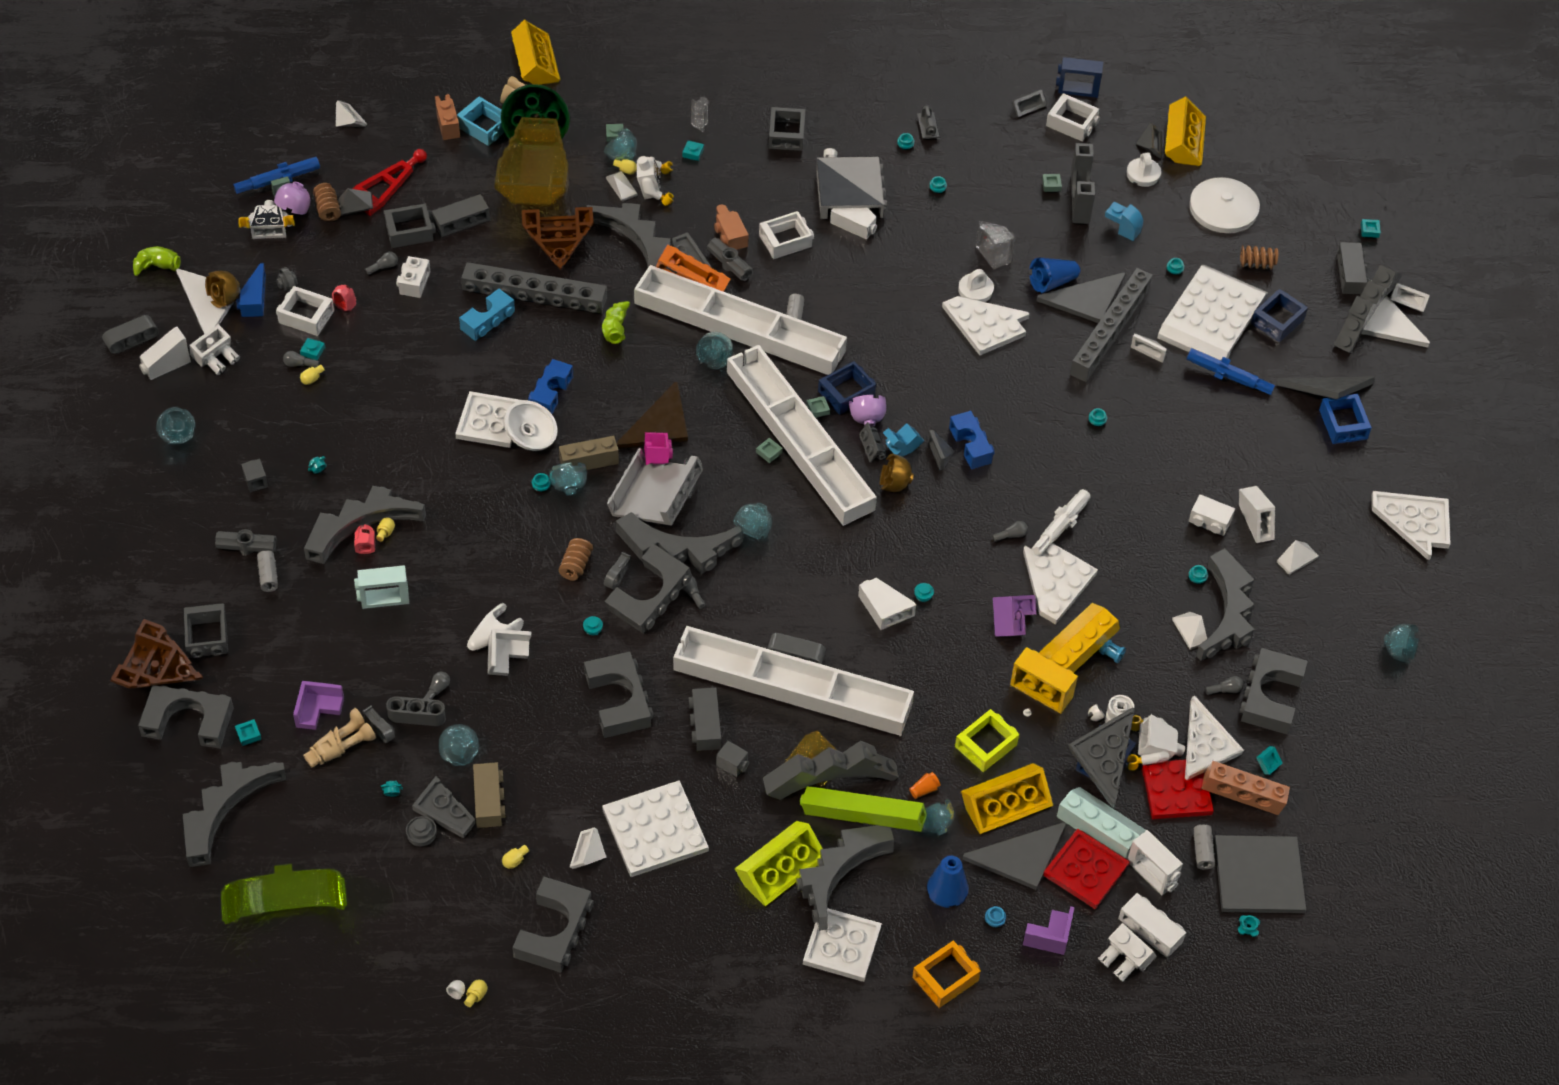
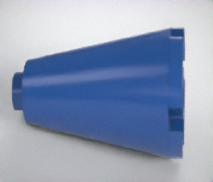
M1042 257L1032 260L1029 269H1032V275H1029L1031 284L1035 291L1046 293L1078 278L1080 274V266L1075 261Z
M956 856L945 857L928 880L927 890L929 897L935 904L949 908V906L953 905L958 906L966 900L969 886L962 862Z

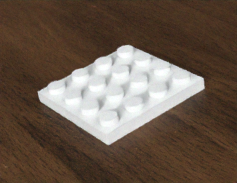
M680 780L602 806L630 877L709 851L707 842Z

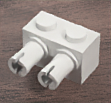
M219 324L190 344V355L201 367L208 364L216 375L221 374L220 371L223 372L226 369L216 358L219 354H222L230 364H234V360L237 362L240 359V356L230 347V336Z
M1122 923L1108 938L1111 945L1098 959L1108 968L1119 954L1125 955L1126 960L1113 972L1124 982L1135 968H1139L1143 972L1157 956L1152 949Z

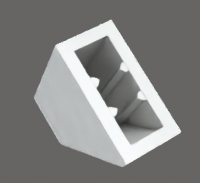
M833 208L831 210V224L866 240L877 229L876 216L868 208Z
M173 328L140 356L142 364L139 366L144 375L147 374L150 380L190 363L186 338L179 328Z
M1257 486L1239 489V507L1255 542L1260 543L1274 540L1275 506Z
M878 578L866 580L859 585L858 596L880 630L915 616L916 604Z

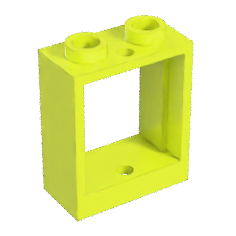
M990 709L956 737L955 747L984 773L1017 746L1019 734L1014 727L1009 726L1003 720L1001 715ZM989 723L1006 740L987 754L970 738Z

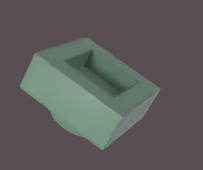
M606 124L607 141H624L623 124Z
M1043 174L1044 192L1061 191L1060 174Z
M288 176L271 181L274 197L282 185L290 183Z
M824 396L807 400V408L815 418L830 415V409Z
M770 438L756 448V453L769 463L782 454L783 448Z

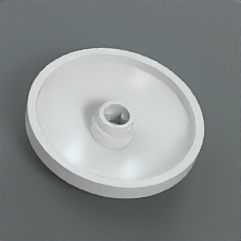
M1230 178L1205 180L1194 188L1190 198V211L1197 222L1210 230L1220 233H1236L1249 228L1256 221L1260 209L1259 199L1255 192L1246 184Z

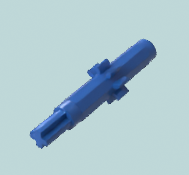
M313 157L288 166L287 162L277 164L278 169L233 184L236 194L270 185L271 181L287 176L289 181L293 182L292 177L320 169L317 157Z
M1191 348L1186 360L1215 372L1214 377L1222 380L1224 376L1271 395L1275 387L1274 384L1229 364L1231 360L1222 357L1219 360L1194 348Z

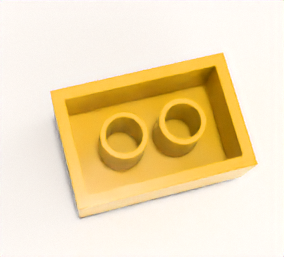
M1026 647L1014 663L1010 685L1061 714L1073 699L1078 676L1071 670H1066L1059 666L1055 661L1049 660L1037 651Z

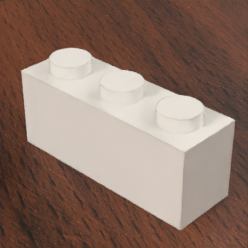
M1136 893L1121 908L1118 919L1166 958L1183 943L1186 935L1183 927L1170 920L1162 910L1155 908L1147 898Z

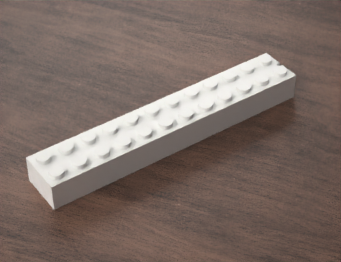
M652 265L648 267L634 289V303L751 347L760 345L764 352L827 375L835 371L838 362H840L846 352V336Z
M760 345L745 350V366H743L742 352L727 358L728 375L841 524L844 526L875 511V494Z
M686 626L681 643H679L673 657L675 671L899 736L903 733L913 704L914 691L689 626Z

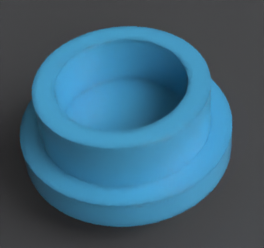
M994 906L986 911L985 920L992 927H1000L1006 921V914L1002 908Z

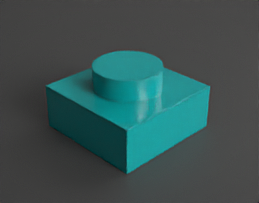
M687 141L682 157L699 161L704 150V144Z
M1362 219V237L1379 238L1381 234L1380 221Z
M307 338L300 350V354L307 358L318 360L325 349V343Z
M254 719L235 726L242 746L261 740V735Z
M1269 746L1256 757L1264 774L1270 775L1283 764L1276 748L1273 746Z

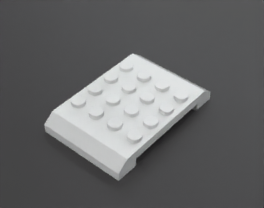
M1201 265L1163 322L1157 338L1187 352L1194 348L1219 360L1222 357L1229 358L1231 350L1251 321L1254 311L1264 303L1268 292L1211 267Z

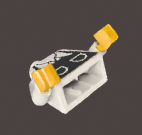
M641 156L638 158L637 179L644 199H661L665 206L673 202V194L668 192L662 195L661 172L668 174L673 171V169L669 168L673 165L672 162L667 161L662 164L660 161H656L654 157Z
M272 200L265 201L264 205L256 206L254 212L248 217L239 218V228H251L252 239L286 238L285 227L295 226L293 216L288 215L286 211H282Z
M1152 714L1144 719H1141L1138 715L1133 716L1131 730H1140L1138 755H1141V757L1138 758L1135 754L1129 755L1127 762H1134L1128 764L1129 770H1136L1140 763L1147 765L1166 762L1174 755L1179 757L1183 755L1185 746L1177 743V730L1168 725L1163 718H1157Z

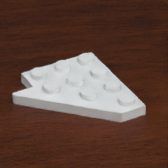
M960 296L947 300L942 304V308L979 355L1026 336V331L1020 322L1029 319L1028 312Z
M1373 491L1371 495L1372 511L1426 559H1431L1432 547L1449 549L1448 499Z
M1053 543L1039 555L1034 554L1035 551L1025 546L1023 554L1039 615L1056 625L1097 575L1098 569Z

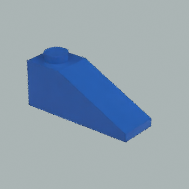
M264 263L259 264L240 291V299H237V309L241 310L242 317L264 316L266 283Z

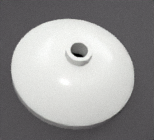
M523 400L513 403L505 412L504 428L511 440L518 446L531 451H540L548 448L556 439V421L544 406L533 401Z

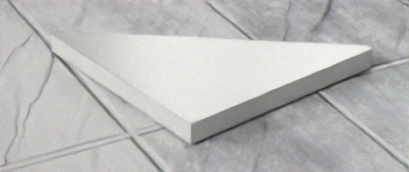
M177 269V275L205 334L217 324L220 325L233 303L221 308L215 307L210 302L214 300L206 294V277Z
M1387 296L1377 307L1361 333L1427 348L1430 343Z
M1195 696L1190 701L1185 770L1186 780L1204 773L1212 761L1223 764L1242 755L1244 751Z

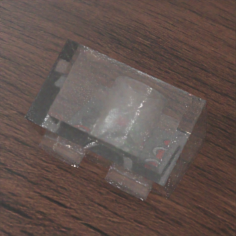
M984 221L978 222L975 246L990 266L996 269L1011 263L1014 253V234L1010 233L1005 226Z

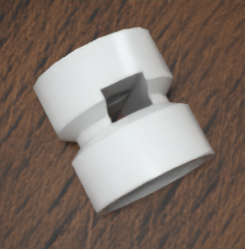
M1124 695L1112 697L1109 700L1105 723L1130 708H1134L1133 701Z

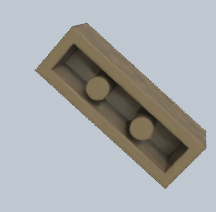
M614 436L559 446V457L563 474L619 464L618 447Z
M498 762L473 764L477 828L502 826V818H505V805L501 806V800H504V788H500V783L503 782V770L498 769Z

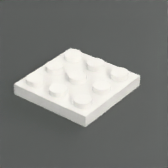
M469 391L455 434L456 439L511 448L512 440L504 428V415L513 403L523 400Z
M827 908L828 928L827 930L819 931L817 922L815 923L803 959V965L864 982L882 923Z

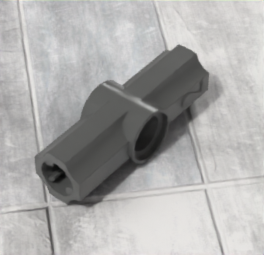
M716 237L707 245V250L722 262L723 269L732 271L740 280L746 281L753 274V269L738 256V251L735 248L728 247Z
M247 529L241 530L238 533L218 531L215 537L216 548L239 550L245 555L251 554L254 551H272L274 553L276 550V536L253 534L252 531Z

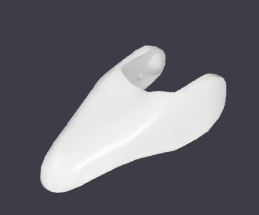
M504 603L499 604L478 625L468 640L467 647L470 650H478L488 646L489 635L492 629L520 631L523 626V619L518 618L508 625L500 623L495 618L505 612L507 606Z

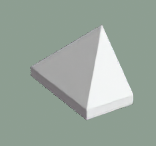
M339 100L336 102V127H366L367 123L350 104Z
M622 171L606 177L621 201L637 196V192Z
M1396 283L1390 300L1424 312L1430 295Z
M1138 334L1133 335L1131 348L1163 363L1167 350L1157 341Z
M1295 540L1277 560V563L1290 575L1316 560L1319 555L1307 543Z
M1188 612L1172 618L1190 650L1199 647L1202 642L1207 640L1201 615Z
M595 827L580 832L570 864L572 869L606 858L598 830Z

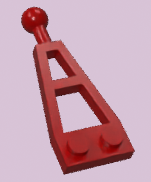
M417 149L409 161L401 160L356 185L353 189L367 191L366 189L382 180L390 185L379 199L372 195L373 209L364 212L372 216L382 208L413 172L412 166L417 162L422 163L427 159V153L423 149ZM400 170H404L397 179L391 176Z

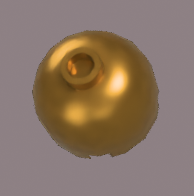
M210 272V276H207L205 279L206 294L214 300L210 302L218 308L232 304L239 294V282L230 272Z
M890 454L886 459L889 460L888 465H883L881 471L880 485H883L881 487L882 490L899 492L905 489L908 484H911L914 474L911 473L910 463L904 457Z

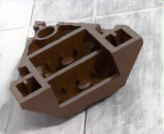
M593 207L575 208L574 216L540 217L539 209L522 210L523 228L560 270L594 224Z
M143 619L135 634L133 647L123 665H118L110 682L131 689L200 680L203 677L199 671L196 672L191 665V661L176 642L170 639L162 625Z

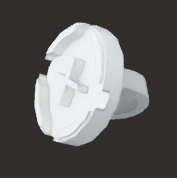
M1142 153L1140 158L1132 160L1126 171L1128 179L1132 183H1138L1137 185L1141 187L1155 185L1161 177V168L1158 163L1151 160L1150 153Z
M977 269L971 274L965 275L959 281L958 292L961 297L986 302L992 297L994 284L982 269Z

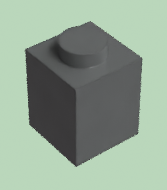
M260 459L241 464L249 492L268 487Z
M727 741L717 754L716 766L735 777L741 771L744 772L749 765L748 752L730 741Z

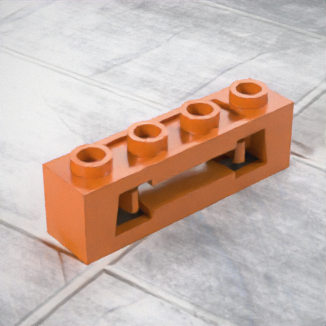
M670 245L666 246L656 265L657 268L673 273L666 269L668 267L676 271V275L723 292L730 281V278L725 274L717 272L709 265L697 261L694 257L686 255L679 251L678 248Z

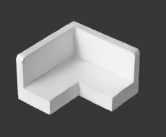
M492 629L488 640V674L508 676L509 657L527 659L529 656L531 632Z

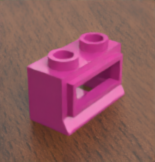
M645 432L644 452L646 465L650 463L666 464L669 463V459H672V440H668V433Z

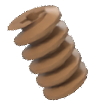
M329 183L317 185L313 190L319 217L324 221L337 220L341 216V210L335 189Z
M1242 245L1240 254L1241 266L1244 267L1248 263L1249 268H1251L1252 264L1255 263L1256 269L1262 264L1263 269L1269 265L1270 270H1272L1278 262V248H1275L1273 252L1270 247L1265 251L1264 247L1258 250V247L1254 246L1251 250V247L1247 245L1244 250Z
M579 538L572 539L569 542L563 557L564 559H562L558 569L561 576L575 581L578 579V576L583 575V570L589 560L588 557H590L593 550V545L590 542Z

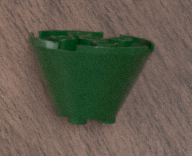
M529 84L515 89L505 99L501 109V124L508 138L520 145L521 148L531 151H543L556 146L563 139L569 128L570 113L566 102L556 91L544 85Z

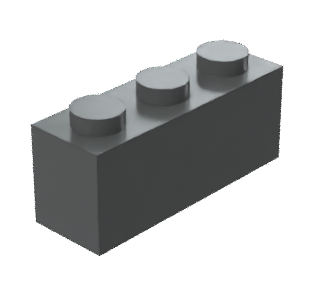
M481 194L433 210L432 218L437 231L443 237L489 221L490 214L489 207Z
M1340 242L1337 260L1342 294H1362L1369 280V277H1366L1367 264L1364 263L1365 251L1362 250L1361 243Z
M716 688L692 689V697H689V709H693V714H690V724L695 726V731H692V743H696L697 751L721 749Z

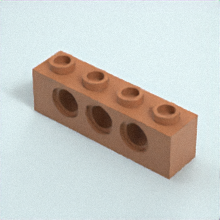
M1212 761L1205 771L1201 789L1279 815L1287 804L1290 787Z

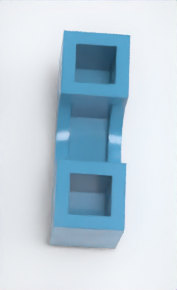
M497 289L486 298L488 312L481 313L472 308L459 317L460 329L476 341L480 337L485 336L488 331L497 327L500 322L515 312L514 299L501 289Z

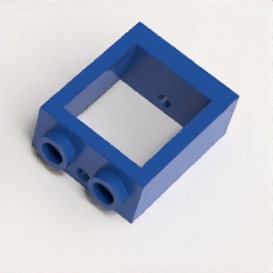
M1358 394L1346 395L1340 399L1329 397L1322 399L1319 411L1332 444L1368 439L1372 427ZM1353 408L1359 424L1338 426L1333 410Z

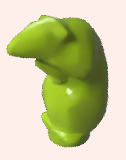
M159 246L149 247L139 251L137 257L134 258L133 271L135 276H138L142 270L152 265L176 271L180 267L181 259L176 252L168 248Z
M629 301L614 303L613 307L606 311V317L602 323V332L605 339L613 344H618L625 339L622 323L630 306Z

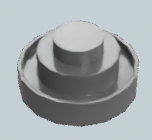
M287 267L279 269L280 274H278L276 282L280 289L283 288L284 291L290 292L293 286L298 284V280L293 271H289Z
M420 816L412 819L406 827L407 839L416 846H426L432 843L437 835L436 824L429 817Z

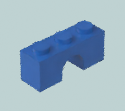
M552 359L550 364L546 365L542 378L538 379L534 392L531 391L528 401L544 406L553 414L558 405V392L552 389H567L573 379V365Z
M971 411L951 416L949 429L956 442L961 440L971 441V443L965 444L964 457L970 468L974 469L991 464L995 454L994 448L991 444L989 445L985 431H982L978 418L974 417Z

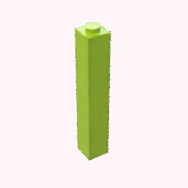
M807 786L805 793L800 798V805L803 807L805 815L919 832L922 831L927 817L924 804L920 802Z

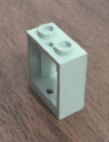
M405 565L357 570L358 578L354 579L357 601L362 603V609L409 604ZM399 585V587L365 591L366 588Z

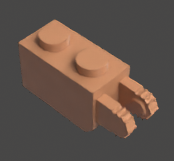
M449 94L445 95V100L443 101L440 100L439 96H435L437 118L443 140L460 138L459 122L453 100L450 99Z
M718 205L716 208L718 214L716 215L714 227L716 233L720 234L721 241L728 247L735 248L736 250L748 247V233L738 213L734 211L729 212L726 205Z

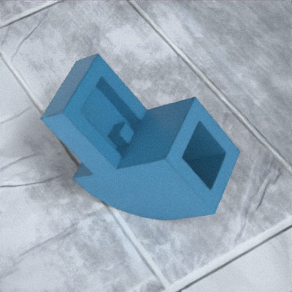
M1113 202L1105 212L1106 218L1120 224L1118 234L1134 241L1142 231L1143 217L1133 205L1130 204L1126 208Z
M908 423L897 433L889 428L883 432L887 437L885 444L894 454L902 457L916 450L924 442L919 433Z

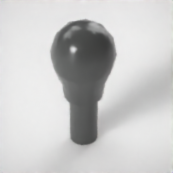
M386 252L376 261L377 263L369 266L365 271L370 275L379 269L394 267L398 262V257L393 252Z
M288 351L283 356V362L288 367L319 366L318 360L305 358V356L294 351Z
M1016 521L1006 528L1005 531L993 534L992 538L996 542L1007 537H1024L1028 532V526L1024 521Z
M692 576L689 584L683 586L682 590L693 598L700 609L705 606V603L699 595L696 579Z
M437 672L433 676L429 691L423 699L432 700L435 695H438L449 685L450 677L446 672Z
M1232 676L1220 682V684L1205 687L1206 694L1218 692L1239 693L1244 687V682L1239 676Z

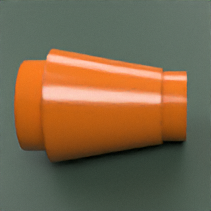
M933 772L926 773L909 788V791L916 799L937 791L941 784Z

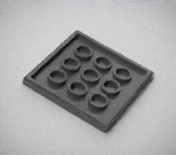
M1215 835L1214 843L1222 912H1306L1297 837Z

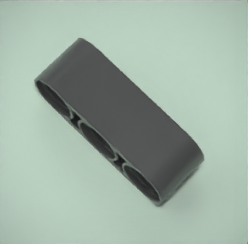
M144 315L106 331L102 339L109 351L116 354L153 339L158 335L159 330L149 315Z
M781 633L772 634L767 647L769 650L822 664L826 653L825 646L820 643Z
M392 697L386 703L388 718L395 723L440 726L446 720L445 706L439 700Z

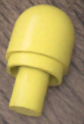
M623 159L622 161L614 160L613 166L619 167V170L623 173L631 175L637 171V164L634 161Z
M321 364L316 368L309 367L301 373L300 380L303 384L310 385L318 380L319 374L325 371Z
M383 518L377 527L378 535L376 536L378 541L382 542L385 537H389L393 532L395 523L391 518Z
M526 845L519 849H511L503 856L502 864L508 869L515 868L522 863V860H524L523 856L529 852V849Z
M475 980L470 985L466 993L467 999L464 1001L466 1006L471 1007L474 1002L482 1000L488 990L485 981Z

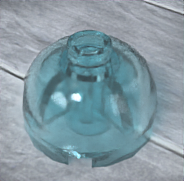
M626 128L617 134L618 137L615 140L612 139L604 149V153L613 161L615 159L620 161L623 159L632 160L636 156L637 139Z
M710 332L699 340L696 346V355L701 363L708 364L707 367L720 369L726 366L727 358L732 357L733 344L727 335L721 332Z
M178 407L168 408L159 415L156 421L158 436L168 444L179 445L185 443L194 435L195 421L186 409Z
M571 462L553 466L552 471L549 469L551 484L557 491L563 492L565 495L576 494V491L582 489L587 481L586 465L578 463V466H572Z
M762 503L743 505L733 519L736 526L738 524L742 526L741 531L758 539H761L762 536L766 538L772 527L771 514Z
M1401 623L1394 626L1389 634L1385 635L1384 645L1387 646V651L1393 659L1404 663H1411L1409 658L1414 659L1419 639L1415 638V633H1419L1416 625Z
M454 724L442 732L439 738V753L443 760L451 762L452 765L468 764L479 753V739L475 731L469 726Z
M950 799L945 800L946 804L938 802L925 808L927 817L922 828L923 833H936L938 837L948 832L947 828L952 825L955 818V812Z

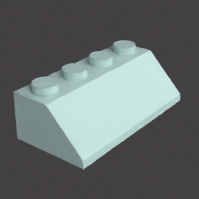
M1081 787L1071 790L1059 804L1057 813L1059 819L1076 830L1080 829L1125 859L1129 856L1132 841L1146 831Z

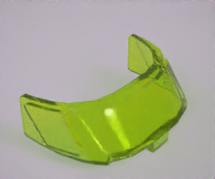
M292 864L274 866L275 874L239 879L225 885L221 891L222 921H225V924H230L241 917L269 911L312 906H332L344 910V906H347L345 880L341 873L335 869L292 871Z

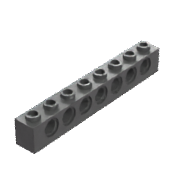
M468 262L461 277L462 290L491 295L497 289H501L513 299L596 313L603 312L607 299V286Z
M1136 268L1073 359L1070 375L1087 382L1149 291L1153 277L1152 274Z

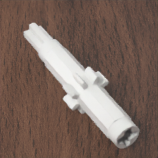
M1082 489L1067 505H1064L1063 508L1058 507L1055 511L1056 515L1053 517L1054 520L1032 547V550L1035 551L1034 554H1042L1069 526L1072 528L1077 523L1076 519L1079 512L1091 499L1089 492Z

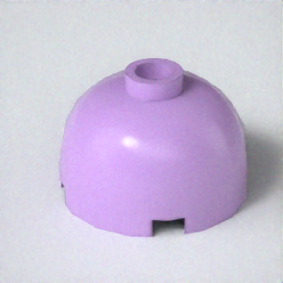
M299 182L282 185L274 199V203L284 210L290 208L292 209L291 213L306 214L311 201L310 194L303 187V184Z
M862 395L853 398V402L849 401L853 419L860 424H864V426L867 422H869L870 427L875 426V423L880 422L886 414V399L883 396L879 395L878 399L873 398V395Z

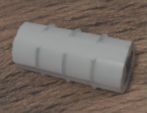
M791 294L789 296L786 315L802 320L804 297L802 295Z
M261 551L257 554L261 590L272 592L278 588L276 560L272 551Z
M1197 825L1193 830L1197 867L1203 870L1215 867L1212 829L1209 825Z

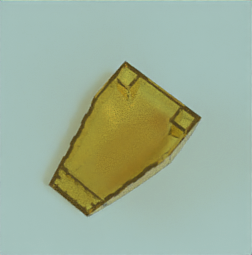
M522 117L515 129L514 136L509 140L508 147L503 151L502 158L498 160L495 189L514 205L550 207L567 194L569 186L568 161L566 160L557 119Z

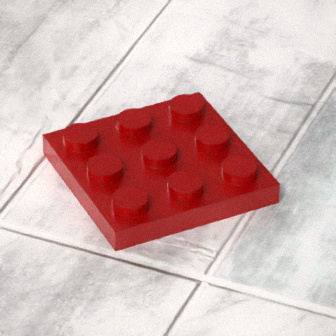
M1186 760L1166 761L1147 765L1142 763V772L1152 819L1212 815L1213 806L1210 792L1201 789L1205 772L1186 780Z
M1077 829L1045 869L1043 876L1096 909L1127 869L1130 861L1080 829Z

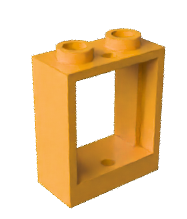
M953 940L915 966L912 978L938 1008H941L978 982L981 971L979 965L975 961H971L967 956L965 949L961 945L958 946ZM952 954L968 974L943 990L927 970Z

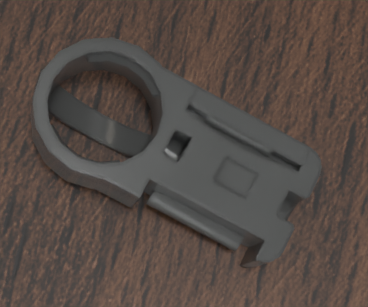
M624 552L621 553L615 565L608 571L604 580V586L614 590L621 583L623 576L631 566V555Z
M372 706L362 711L366 723L371 726L384 743H388L395 738L393 727L381 718Z

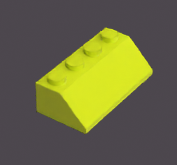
M796 821L737 866L735 870L743 885L766 906L796 883V878H799V869L817 866V859L820 858V850L823 848L808 823Z

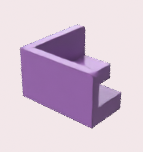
M1035 595L993 597L995 636L1026 635L1025 615L1036 614Z
M302 681L293 714L296 728L316 730L320 713L340 715L344 702L342 686Z
M1070 906L1069 914L1052 910L1048 928L1027 923L1023 945L1064 955L1074 907Z

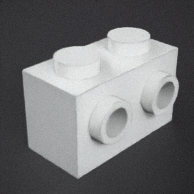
M408 256L406 263L402 265V274L398 276L396 285L399 287L401 295L421 298L430 274L429 260Z
M1199 495L1191 510L1189 522L1224 536L1232 521L1235 508Z

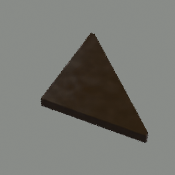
M674 382L616 443L618 449L644 446L645 432L668 433V440H672V443L688 441L678 382Z

